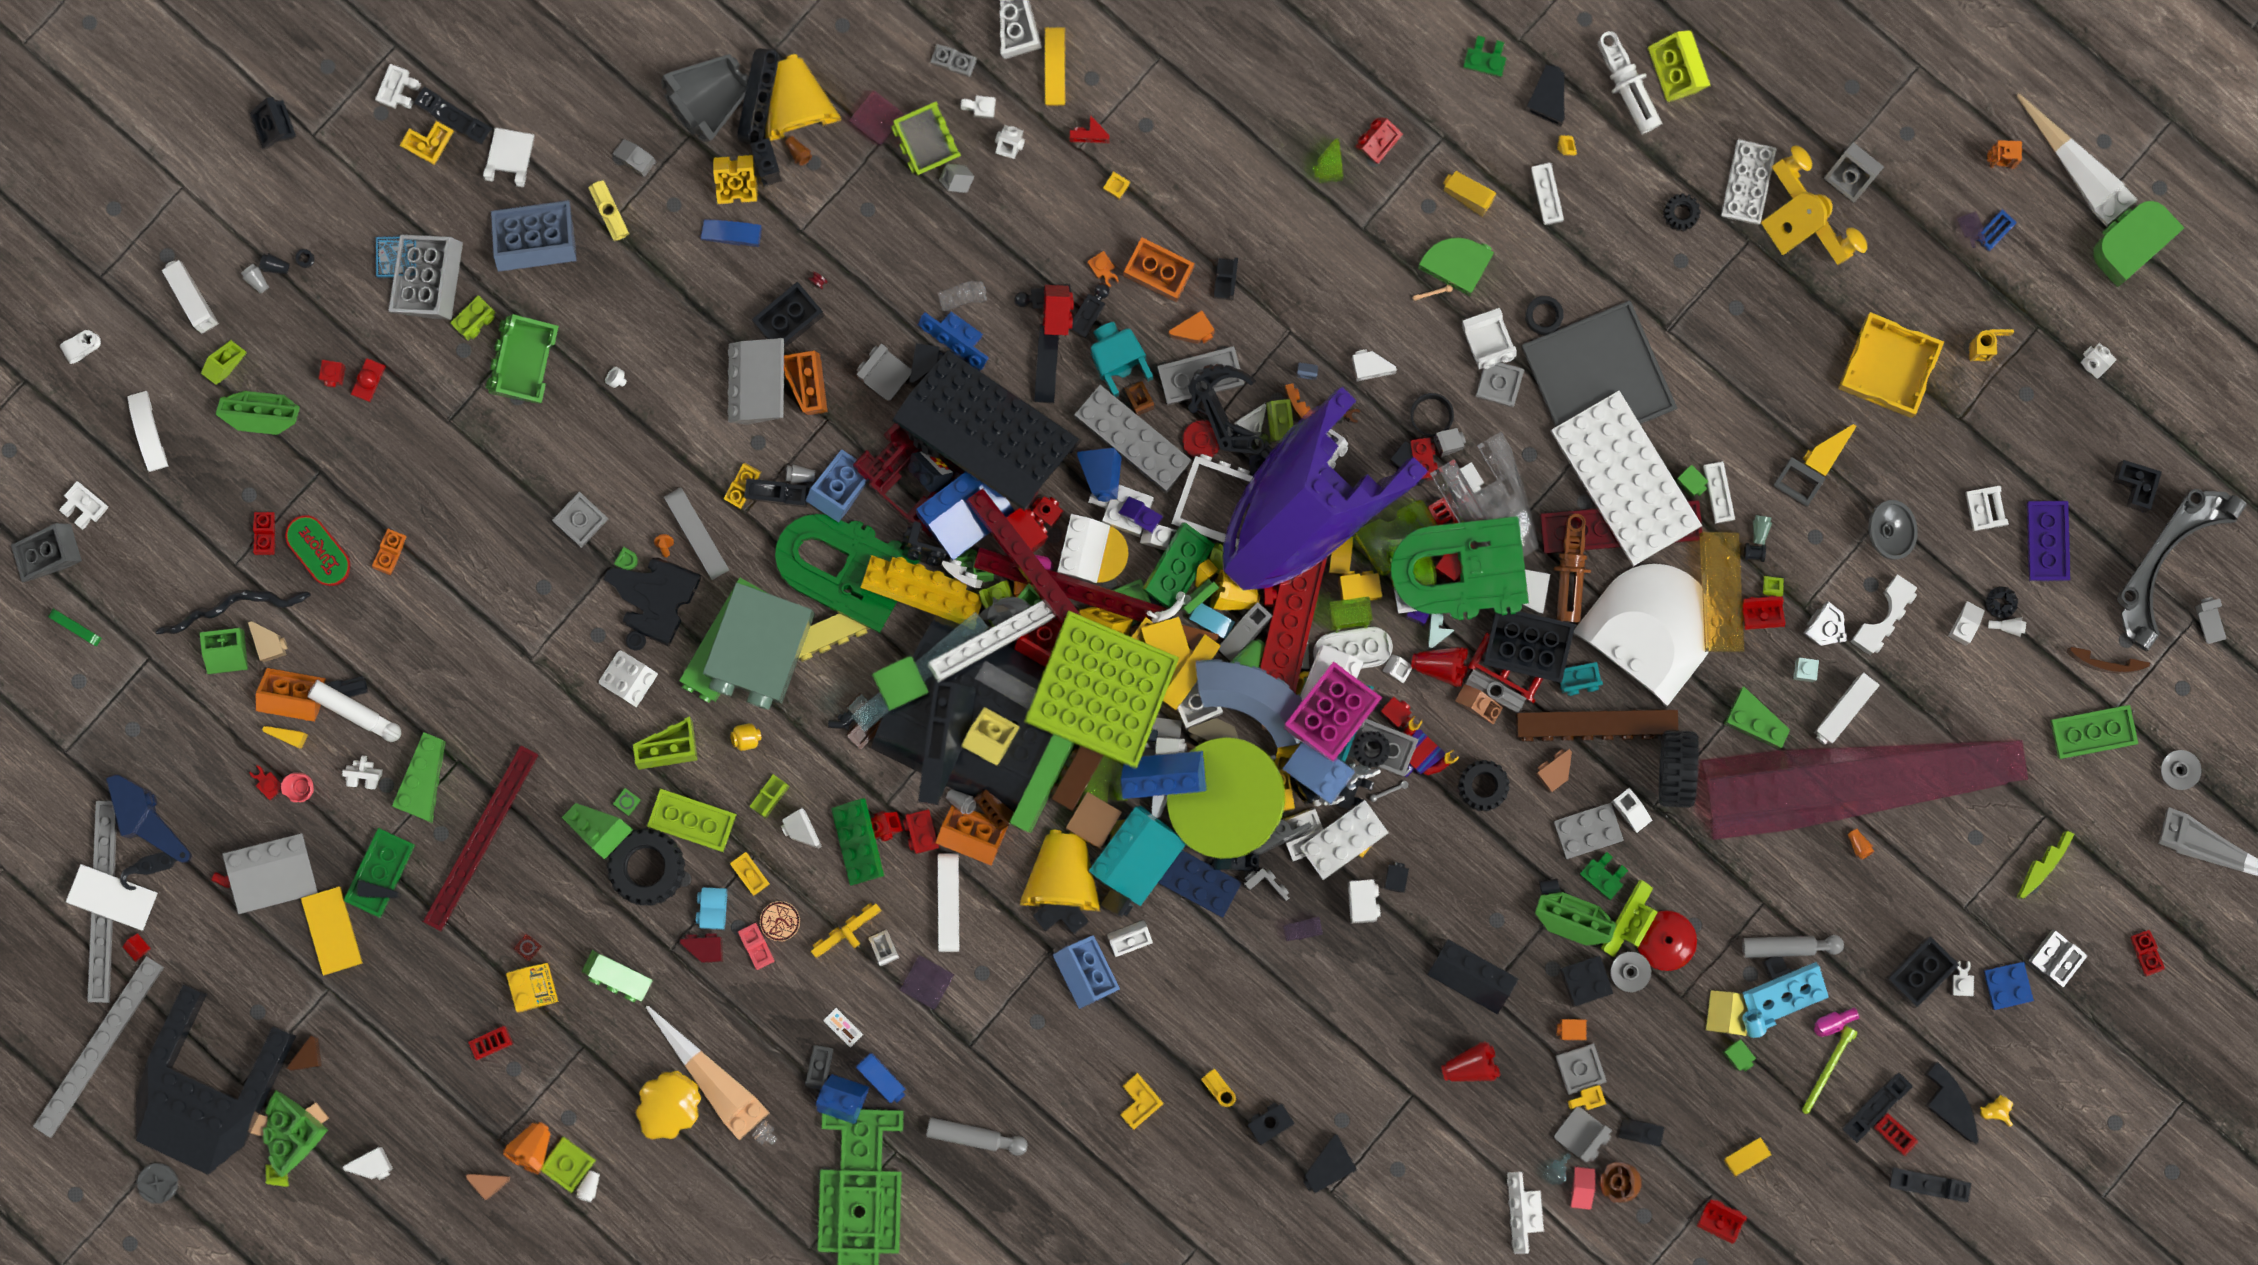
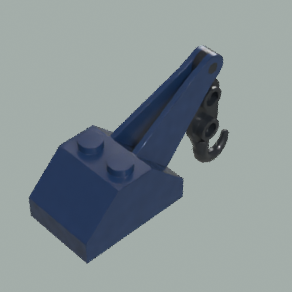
M120 775L106 778L121 836L129 839L140 836L163 851L143 857L132 866L124 869L120 876V883L125 889L136 890V886H130L126 881L127 876L131 874L150 875L171 869L177 861L187 863L191 860V852L156 813L157 799L155 794Z

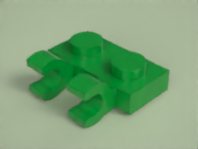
M1477 36L1475 48H1468L1463 68L1501 78L1506 62V57L1501 56L1504 42L1497 40L1494 53L1490 54L1482 52L1485 37Z
M1606 852L1598 862L1592 859L1580 875L1611 900L1623 886L1619 880L1628 872V869L1621 865L1611 875L1604 867L1613 857Z

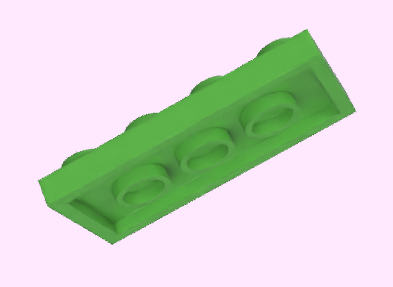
M2130 705L2050 720L2058 759L2138 744Z

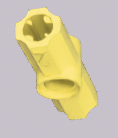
M604 180L588 187L613 241L621 240L629 235ZM613 207L614 211L612 214L606 215L604 214L605 208Z

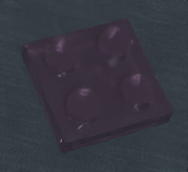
M919 955L900 991L935 1010L954 974Z

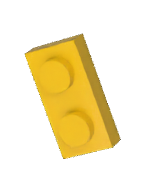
M747 852L730 863L753 896L770 885Z

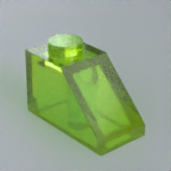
M1339 138L1333 140L1318 159L1317 166H1314L1315 178L1319 179V183L1343 181Z

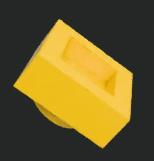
M1113 172L1103 190L1120 200L1130 185V181Z

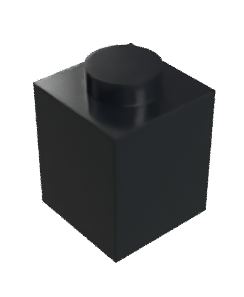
M1393 862V865H1388L1384 890L1405 892L1409 868H1405V864Z

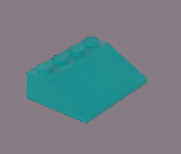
M1137 806L1098 857L1089 872L1106 885L1141 906L1185 847L1186 843L1176 832L1142 806Z

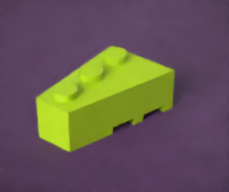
M690 716L674 726L667 727L668 729L658 734L655 733L633 744L635 764L638 770L698 760L693 721Z

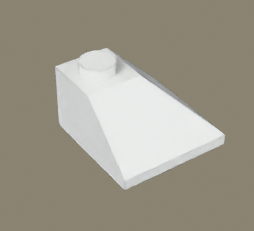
M803 808L782 820L784 825L781 828L785 836H790L795 841L818 849L822 847Z

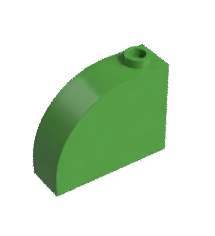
M1450 238L1430 248L1420 262L1418 269L1447 285H1451L1456 290L1470 297L1494 252L1491 251L1492 248L1484 243L1480 245L1465 238Z

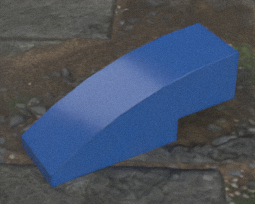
M704 220L701 240L738 246L741 244L759 247L762 226L734 221Z

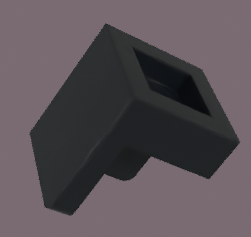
M1773 957L1762 962L1770 981L1791 973L1790 968L1787 969L1783 957Z

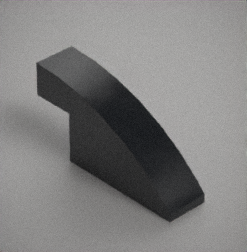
M1938 1061L1933 1062L1924 1075L1937 1084L1939 1089L1925 1106L1972 1145H1976L1979 1142L1976 1121L1965 1093L1953 1076Z

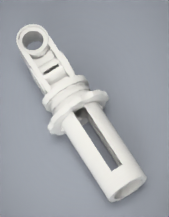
M1605 32L1598 41V47L1604 56L1609 70L1612 72L1610 78L1616 83L1612 93L1619 92L1622 95L1640 133H1647L1663 124L1642 84L1643 81L1641 80L1647 76L1646 74L1638 75L1635 70L1636 65L1630 63L1629 57L1614 32ZM1610 38L1613 41V45L1606 46L1603 39ZM1630 86H1632V88H1633V90H1634V92H1635V94H1636V96H1637V98H1638V100H1639V102H1640V104H1641V106H1642V108H1643V110H1644V112H1645V114H1646V116H1647V118H1648L1647 120L1645 119V117H1644V115H1643V113H1642V111H1641V109H1640V107H1639V105H1638V103H1637V101H1636V99H1635V97H1634V95H1633V93H1632V91H1631V89H1630Z

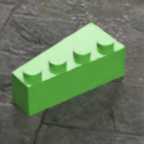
M423 732L392 807L433 823L439 776L446 743L444 740Z

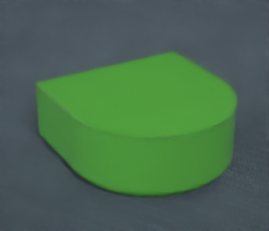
M623 547L614 565L631 571L637 566L638 558L634 552Z

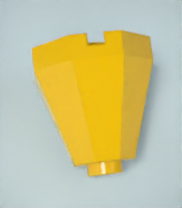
M1220 569L1215 579L1219 589L1210 596V608L1216 610L1251 609L1257 602L1259 603L1260 595L1258 594V589L1242 590Z

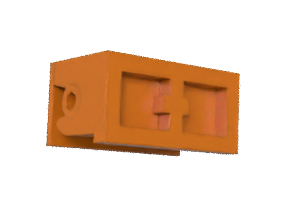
M1998 140L1988 150L1987 162H1990V168L1996 165L2014 169L2022 161V141Z

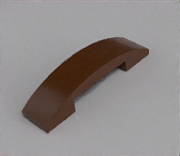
M2076 647L2067 649V654L2077 662L2105 673H2132L2150 666V662L2135 659L2126 660L2125 665L2090 659L2091 650Z

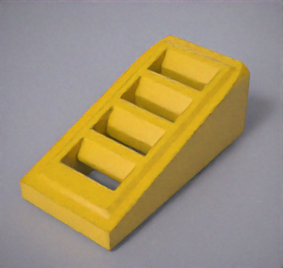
M264 726L262 729L263 732L299 749H302L308 736L304 732Z

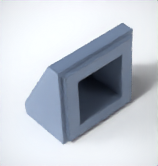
M1298 364V378L1311 380L1317 378V365Z

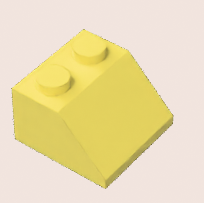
M984 707L970 728L962 747L998 765L1015 737L1019 726Z

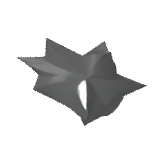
M993 597V605L985 609L977 619L991 620L993 626H997L1031 606L1017 597H1005L1002 599Z

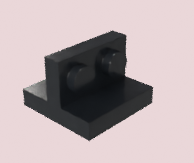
M273 97L265 98L250 112L262 149L270 148L276 142L292 140L296 137L283 100L275 101Z

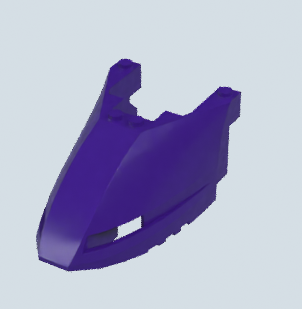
M1343 387L1336 389L1323 404L1309 410L1296 425L1288 430L1255 472L1235 507L1223 544V572L1242 590L1269 588L1309 570L1337 550L1380 511L1408 492L1428 472L1413 457L1406 460L1393 475L1380 479L1376 483L1366 474L1352 488L1332 469L1327 462L1332 458L1339 446L1326 433L1356 402ZM1248 504H1251L1240 531L1239 544L1235 548L1239 526Z

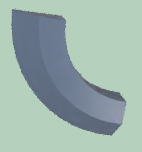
M1222 660L1196 661L1198 688L1204 707H1226L1252 716L1270 732L1277 748L1297 745L1301 742L1285 730L1284 726L1302 703V698L1299 694L1296 695L1283 680L1266 674V671L1261 668L1240 665V662L1236 661L1234 663L1222 662Z

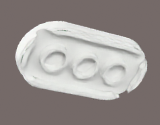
M1378 627L1340 631L1323 635L1314 646L1313 657L1315 660L1320 645L1323 644L1359 659L1363 662L1361 669L1372 668L1384 664L1389 659L1393 644L1390 636Z

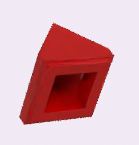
M138 933L127 939L123 945V948L135 962L151 949Z

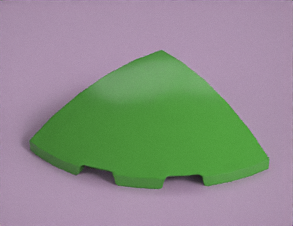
M275 1091L265 1112L268 1118L267 1126L263 1128L264 1143L268 1145L270 1152L268 1158L273 1168L280 1177H284L306 1157L328 1129L300 1105L279 1091Z

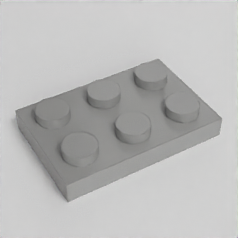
M1611 803L1554 821L1566 860L1624 841Z

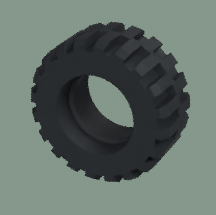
M1667 730L1662 734L1659 766V804L1663 807L1691 808L1695 805L1699 764V737L1694 731Z
M649 828L635 829L608 855L607 876L613 889L623 899L641 906H653L665 902L666 899L672 897L675 891L681 887V881L685 877V859L683 858L682 850L668 835ZM644 848L656 850L663 857L665 863V871L662 878L650 886L636 884L630 878L627 869L630 857L636 851Z

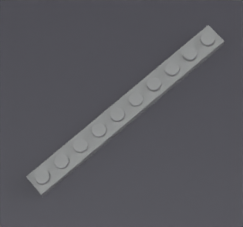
M96 801L93 869L115 877L117 818L112 801ZM91 912L88 1002L110 1003L113 920Z
M148 956L145 957L33 1127L52 1138L159 977L164 966Z

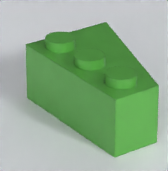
M1744 686L1740 688L1724 725L1778 750L1783 747L1790 731L1785 724Z

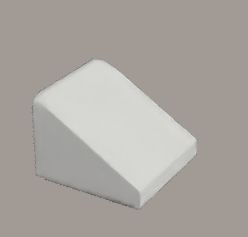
M1391 655L1383 672L1404 683L1412 667L1410 663L1401 657Z

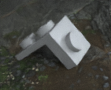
M2213 597L2202 599V603L2195 606L2206 644L2225 640L2226 635L2217 609L2222 606L2221 600H2214Z
M1262 868L1257 873L1253 871L1245 878L1247 882L1244 885L1249 891L1265 878L1285 902L1289 899L1287 896L1289 894L1288 890L1282 884L1280 886L1277 885L1274 881L1276 877L1269 869L1265 871Z

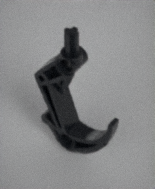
M1211 364L1204 366L1203 370H1196L1194 377L1188 385L1189 392L1192 395V403L1188 406L1189 411L1192 413L1199 411L1208 416L1218 445L1222 450L1261 454L1266 458L1272 451V448L1269 446L1271 443L1268 435L1263 432H1252L1238 424H1231L1214 390V387L1225 378H1239L1246 381L1249 385H1253L1256 380L1243 370L1230 365L1216 364L1213 366ZM1201 381L1207 384V389L1201 386ZM1202 402L1204 404L1205 410L1201 409ZM1255 439L1261 441L1262 447L1256 445Z

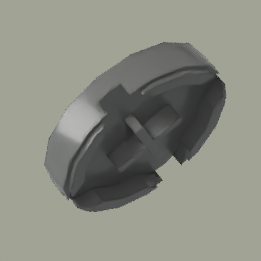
M154 1163L146 1166L137 1178L138 1192L145 1201L150 1203L169 1201L178 1189L176 1172L170 1166L163 1163Z

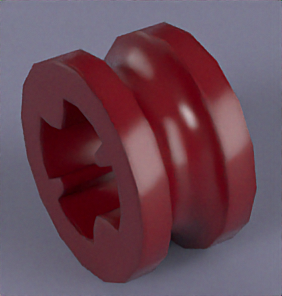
M814 271L812 273L813 277H809L808 280L822 290L823 285L827 284L828 281Z

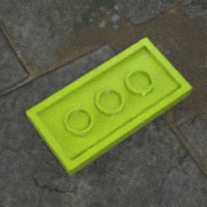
M660 789L647 827L724 853L737 814Z

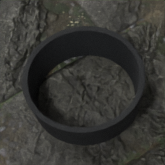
M1427 393L1420 396L1413 403L1410 416L1412 424L1418 432L1426 436H1435L1436 434H1427L1417 428L1414 422L1415 408L1419 403L1428 399L1442 402L1449 412V421L1443 431L1451 427L1454 420V410L1446 397L1437 393Z

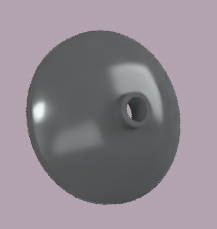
M1887 500L1878 504L1871 513L1868 530L1875 550L1881 556L1890 560L1902 559L1909 555L1916 544L1918 535L1917 523L1912 511L1900 501Z

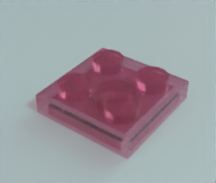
M873 90L849 122L881 146L892 132L891 126L894 125L892 121L905 116V114Z

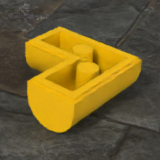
M436 121L428 136L424 137L409 128L400 146L435 165L454 130Z

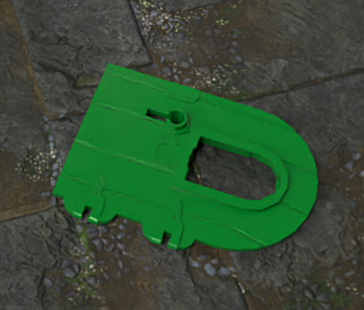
M814 514L806 515L789 524L781 533L775 552L777 569L785 582L799 593L880 633L898 601L861 588L871 555L889 562L892 557H903L908 563L914 565L919 564L920 560L913 561L908 559L907 556L902 555L903 550L900 549L903 546L902 542L893 540L887 544L875 538L876 533L872 527L866 525L865 530L861 529L864 524L861 521L855 520L848 524L842 520L837 522L828 515ZM810 539L823 541L824 544L848 555L846 564L837 577L814 567L800 557L798 550L804 543L803 541ZM848 589L851 591L852 594L855 593L863 597V599L861 600L851 595L850 592L846 593L844 590Z
M1519 516L1429 526L1408 534L1397 546L1391 561V579L1397 594L1408 606L1416 611L1426 614L1450 613L1452 618L1464 620L1463 612H1466L1467 619H1473V617L1478 615L1479 609L1493 608L1497 614L1507 615L1506 607H1509L1510 614H1516V612L1521 610L1522 604L1529 603ZM1489 541L1490 546L1477 547L1475 549H1472L1470 546L1471 542ZM1458 554V561H1460L1461 582L1427 586L1421 585L1415 580L1413 565L1418 559L1428 556Z

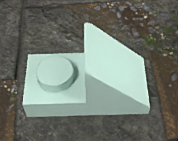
M1443 614L1430 615L1429 650H1432L1454 632L1453 629L1439 628L1443 624Z

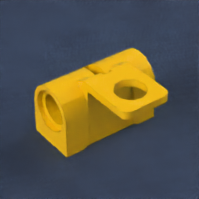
M1991 329L1980 332L1970 342V361H1990L1992 357L1997 355L1996 336H2011L2014 330Z

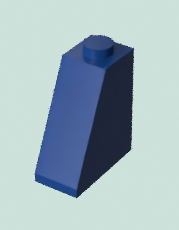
M1115 448L1077 452L1090 490L1098 501L1108 502L1117 499L1122 459Z
M871 1053L857 1066L858 1070L890 1103L893 1101L898 1103L905 1096L903 1092L906 1088L874 1054Z

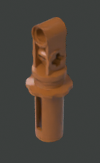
M1572 514L1567 518L1563 542L1564 553L1559 554L1561 564L1560 566L1553 567V570L1560 571L1556 618L1559 621L1580 622L1584 573H1591L1590 569L1585 568L1587 555H1584L1583 552L1585 549L1586 521L1580 514ZM1574 517H1578L1581 521V525L1577 529L1573 528L1570 523ZM1570 572H1574L1572 611H1567Z

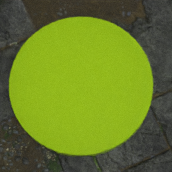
M1237 738L1213 739L1193 748L1190 752L1203 751L1206 791L1167 795L1168 813L1176 833L1195 851L1214 858H1237L1262 846L1270 838L1276 826L1279 825L1285 804L1284 783L1275 762L1256 745Z

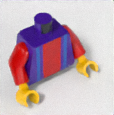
M1415 716L1410 719L1409 725L1403 733L1419 740L1404 775L1405 778L1413 770L1419 775L1423 773L1427 776L1440 773L1459 759V756L1452 759L1450 754L1454 750L1445 753L1419 729L1422 725V720L1419 724H1415L1413 722Z

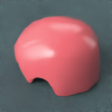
M291 773L284 777L281 783V792L292 802H304L311 798L314 792L313 781L305 773Z

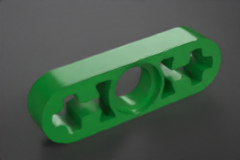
M54 608L48 615L50 619L96 647L102 639Z

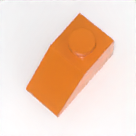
M1200 311L1171 329L1168 335L1173 339L1196 344L1203 342L1204 344L1213 338L1212 335L1215 333V330L1204 312Z

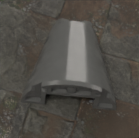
M730 54L666 73L661 79L662 88H666L667 94L664 96L675 116L692 135L697 133L699 135L698 139L704 142H709L716 136L745 97L749 76L739 71V62Z

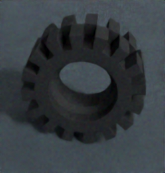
M1681 193V195L1676 194L1673 198L1671 197L1664 208L1663 216L1664 219L1666 218V224H1670L1672 229L1676 228V231L1691 229L1699 220L1701 209H1699L1700 204L1696 202L1697 199L1695 197L1691 198L1689 194L1686 196L1685 193ZM1679 205L1686 206L1690 212L1689 217L1686 219L1677 218L1675 208Z
M1372 730L1359 735L1354 744V755L1361 765L1368 768H1376L1383 765L1388 759L1390 745L1388 739L1383 734ZM1368 742H1376L1379 745L1380 752L1377 756L1369 757L1365 754L1364 747Z

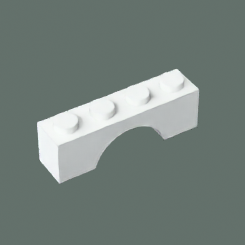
M1897 574L1883 593L1889 605L1888 614L1884 621L1874 625L1864 623L1850 642L1869 655L1874 652L1878 653L1884 645L1881 641L1885 635L1889 637L1895 628L1893 624L1896 619L1900 621L1906 610H1904L1906 604H1911L1917 596L1914 593L1917 587Z

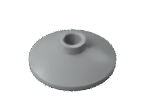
M2176 750L2164 758L2161 764V775L2165 783L2171 788L2186 790L2193 787L2199 781L2201 765L2197 757L2191 752ZM2177 767L2182 768V774L2176 772Z
M1626 952L1619 955L1611 966V978L1614 984L1626 992H1637L1643 989L1651 977L1649 962L1644 956L1636 952ZM1631 968L1634 974L1628 976L1626 973L1627 969Z

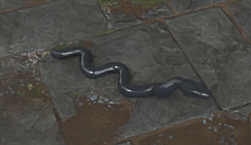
M238 590L226 595L212 608L201 607L195 609L180 623L173 626L160 627L156 630V634H177L182 632L201 617L215 618L224 613L230 605L240 600L269 602L277 608H285L303 602L311 596V593L308 591L291 594L287 599H280L270 591Z

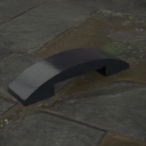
M425 86L414 101V104L480 145L483 144L492 129L477 118H473L442 99L441 96Z
M1040 324L1035 402L1054 403L1059 335L1044 334L1043 324Z
M1898 1072L1856 1112L1842 1130L1855 1143H1858L1871 1130L1870 1128L1898 1100L1900 1101L1910 1091L1913 1085Z
M1893 1167L1889 1188L1968 1203L1972 1183Z

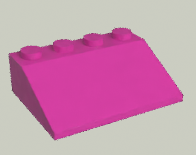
M1333 661L1286 722L1284 729L1304 744L1334 761L1382 697Z

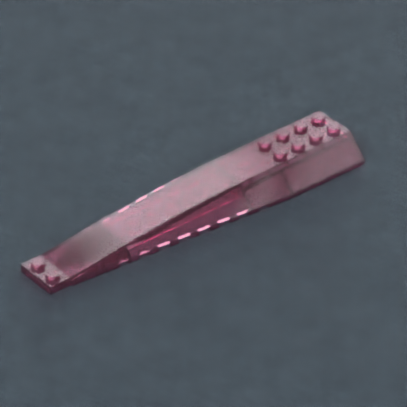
M2022 740L2010 742L1994 741L1781 750L1702 760L1704 781L1707 780L1712 815L1710 824L1713 840L1794 830L2002 786L2008 782L2028 780Z

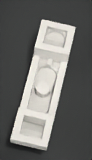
M144 391L127 396L135 433L148 471L151 472L168 467L164 448L161 446L151 411L153 409L148 392Z

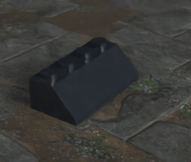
M1449 939L1444 943L1427 974L1497 1015L1519 979Z

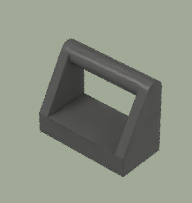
M1791 457L1773 486L1803 505L1808 506L1826 478ZM1789 469L1815 485L1808 498L1781 482Z

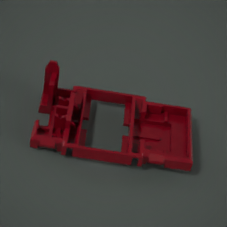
M894 423L883 434L890 442L876 458L866 450L853 464V467L864 479L869 480V487L874 488L875 492L908 522L913 523L916 521L922 523L916 515V509L941 490L932 492L927 498L923 496L907 514L885 495L902 477L899 473L909 464L912 453L922 451V448L917 449L913 445L914 441L910 440L908 431ZM939 456L951 466L950 469L954 472L951 483L964 474L952 461ZM922 523V531H924L930 538L933 537V535Z

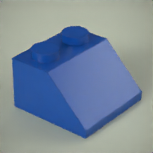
M831 1074L824 1083L817 1099V1112L855 1124L869 1087Z

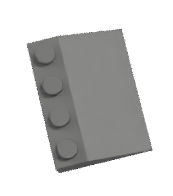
M400 235L389 312L451 320L463 242L452 237ZM404 239L416 241V247L408 251L407 258L410 262L416 264V267H408L403 276H399ZM414 252H416V260L412 258ZM416 271V276H410V273Z
M784 339L751 340L729 344L728 422L749 425L783 418Z
M303 834L223 854L238 914L318 893Z

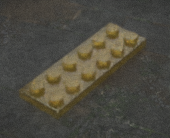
M1702 532L1700 533L1705 652H1744L1739 533Z

